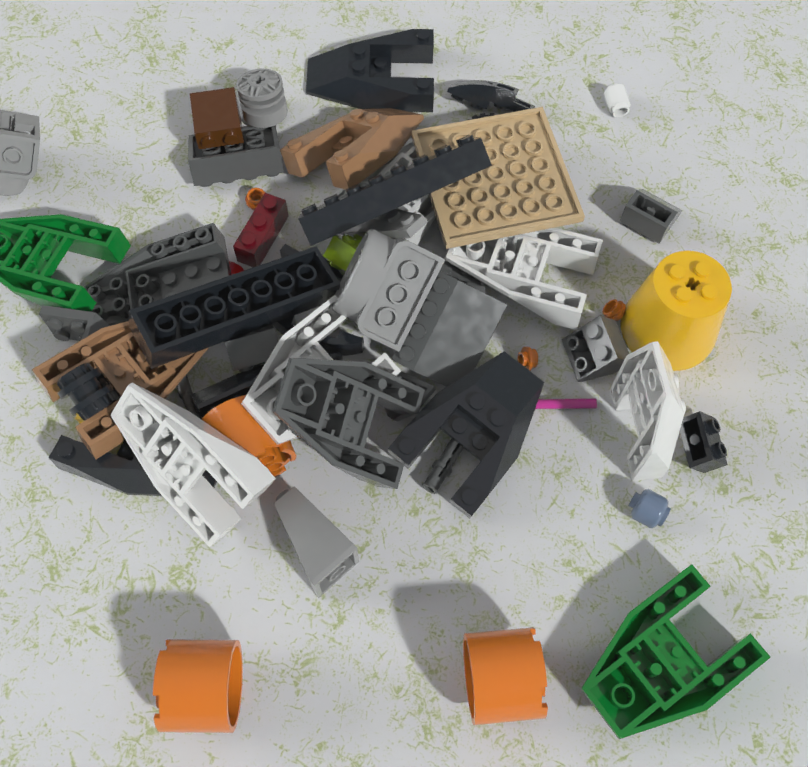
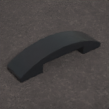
M295 316L273 323V326L284 335L296 326ZM340 331L337 339L327 336L319 342L327 353L341 352L342 356L361 354L364 351L363 337Z

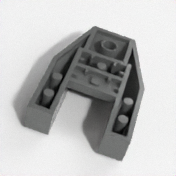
M289 358L272 412L332 466L377 487L398 489L404 463L364 448L377 404L399 414H418L425 389L367 362Z

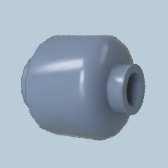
M650 489L643 490L641 494L635 492L628 505L633 508L631 517L648 528H654L657 525L661 527L671 510L668 507V500Z

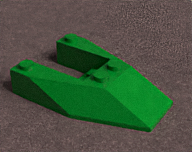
M62 214L0 219V283L14 294L40 306L45 305L91 312L96 305V301L83 286L53 279L51 276L67 251L120 264L131 244L118 227Z
M692 564L626 615L581 687L583 693L618 739L708 710L771 658L750 633L736 641L711 663L705 664L669 620L711 587Z

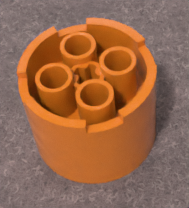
M246 395L221 403L201 419L257 457L274 477L286 471L285 465L289 461L296 460V453L291 441L289 440L277 445L241 403Z
M534 627L464 633V671L473 725L536 720L547 717V703H542V697H545V687H547L545 662L540 641H534L532 636L536 635Z
M167 639V649L160 650L158 654L153 682V696H156V706L159 708V713L154 715L157 731L233 733L239 718L243 685V658L239 640Z

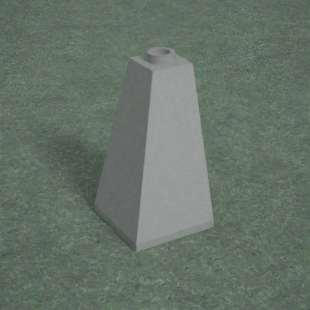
M294 486L290 490L282 491L277 496L274 506L315 595L320 598L359 562L358 550Z

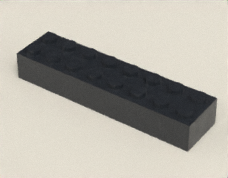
M466 135L457 139V145L453 147L450 145L441 146L434 150L435 155L430 157L425 154L413 159V164L408 167L402 164L390 169L391 174L388 176L376 175L368 179L369 184L361 188L359 184L346 189L347 194L341 197L334 194L325 198V204L316 207L314 203L303 208L298 220L310 246L492 166L481 137Z
M315 246L130 309L129 328L150 368L153 369L321 306L336 294L340 283L318 247Z

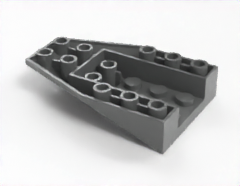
M210 223L146 245L120 264L84 286L86 291L96 301V305L91 312H96L110 326L129 321L130 309L230 276L231 270L225 237L214 223Z

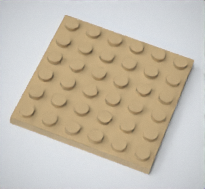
M543 107L412 130L411 137L418 157L424 154L430 157L435 155V149L444 145L453 147L457 145V139L466 135H473L474 137H481L492 166L429 194L446 249L584 221L585 215Z

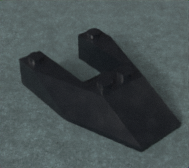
M434 29L401 31L347 44L309 58L306 94L358 109L391 108L408 112L433 113L434 78L391 77V63L433 64Z
M503 351L438 392L390 445L388 453L399 462L404 463V466L409 469L438 432L442 430L481 462L449 501V503L470 519L518 458L544 381Z
M103 374L97 378L103 387L110 384ZM115 390L111 392L115 399L114 402L120 399ZM61 435L48 457L58 469L127 495L162 496L154 487L126 440L123 441L116 455L107 452L98 459H95L84 443ZM205 470L202 476L215 488L217 481Z

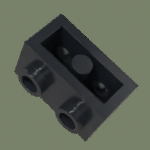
M701 411L683 418L680 436L689 468L706 473L728 465L726 460L727 449L721 442L719 435L721 429L717 419Z

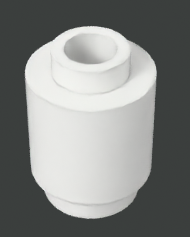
M618 83L609 85L604 92L609 112L614 117L625 116L629 113L631 104L624 85Z

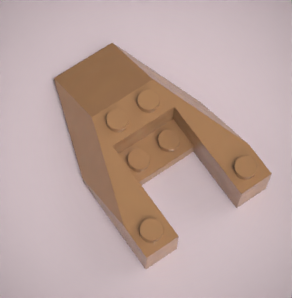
M391 108L355 109L307 134L290 140L285 147L280 149L288 174L302 178L326 161L333 186L346 190L361 183L395 157L410 138L412 130H416L423 121L424 116L423 114Z
M129 321L101 328L36 366L32 371L52 402L60 399L57 394L61 391L57 385L58 379L83 363H90L93 369L99 367L103 376L120 398L130 383H134L166 399L208 348L151 369L129 328ZM119 400L75 427L81 441L95 459L109 452L125 439L111 417V413Z

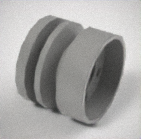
M259 68L250 70L238 78L236 88L241 102L243 118L247 124L256 128H267L281 123L286 118L288 109L284 96L283 82L279 73L271 69Z

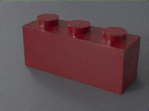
M266 192L264 193L233 245L237 262L250 267L261 265L289 217L285 199Z

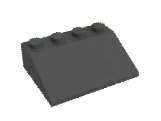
M276 125L267 128L242 127L244 143L206 149L198 148L195 134L189 135L188 162L194 186L208 187L213 183L222 182L228 184L238 179L253 180L258 176L267 175L268 177H274L279 175V173H284Z
M439 271L400 351H395L392 360L448 387L475 370L508 305L443 271Z

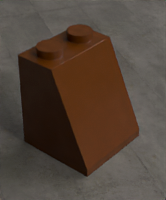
M234 87L190 93L194 133L199 149L244 143L242 121Z

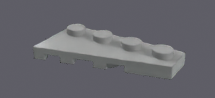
M394 209L340 234L344 235L346 233L351 236L357 234L364 237L367 231L375 229L391 238H411L428 222L422 214Z

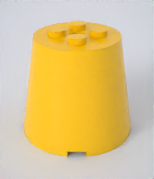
M679 251L665 257L626 303L620 327L623 339L630 351L634 352L651 342L658 341L670 361L673 371L690 369L702 363L712 352L716 344L732 293L731 280L725 268L714 258L696 251Z

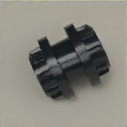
M83 363L58 379L57 382L58 387L61 389L57 393L59 397L64 399L69 396L75 404L69 411L73 416L78 414L84 421L115 401L111 394L114 391L111 384L105 387L100 384L97 378L103 373L99 367L93 369L90 363Z

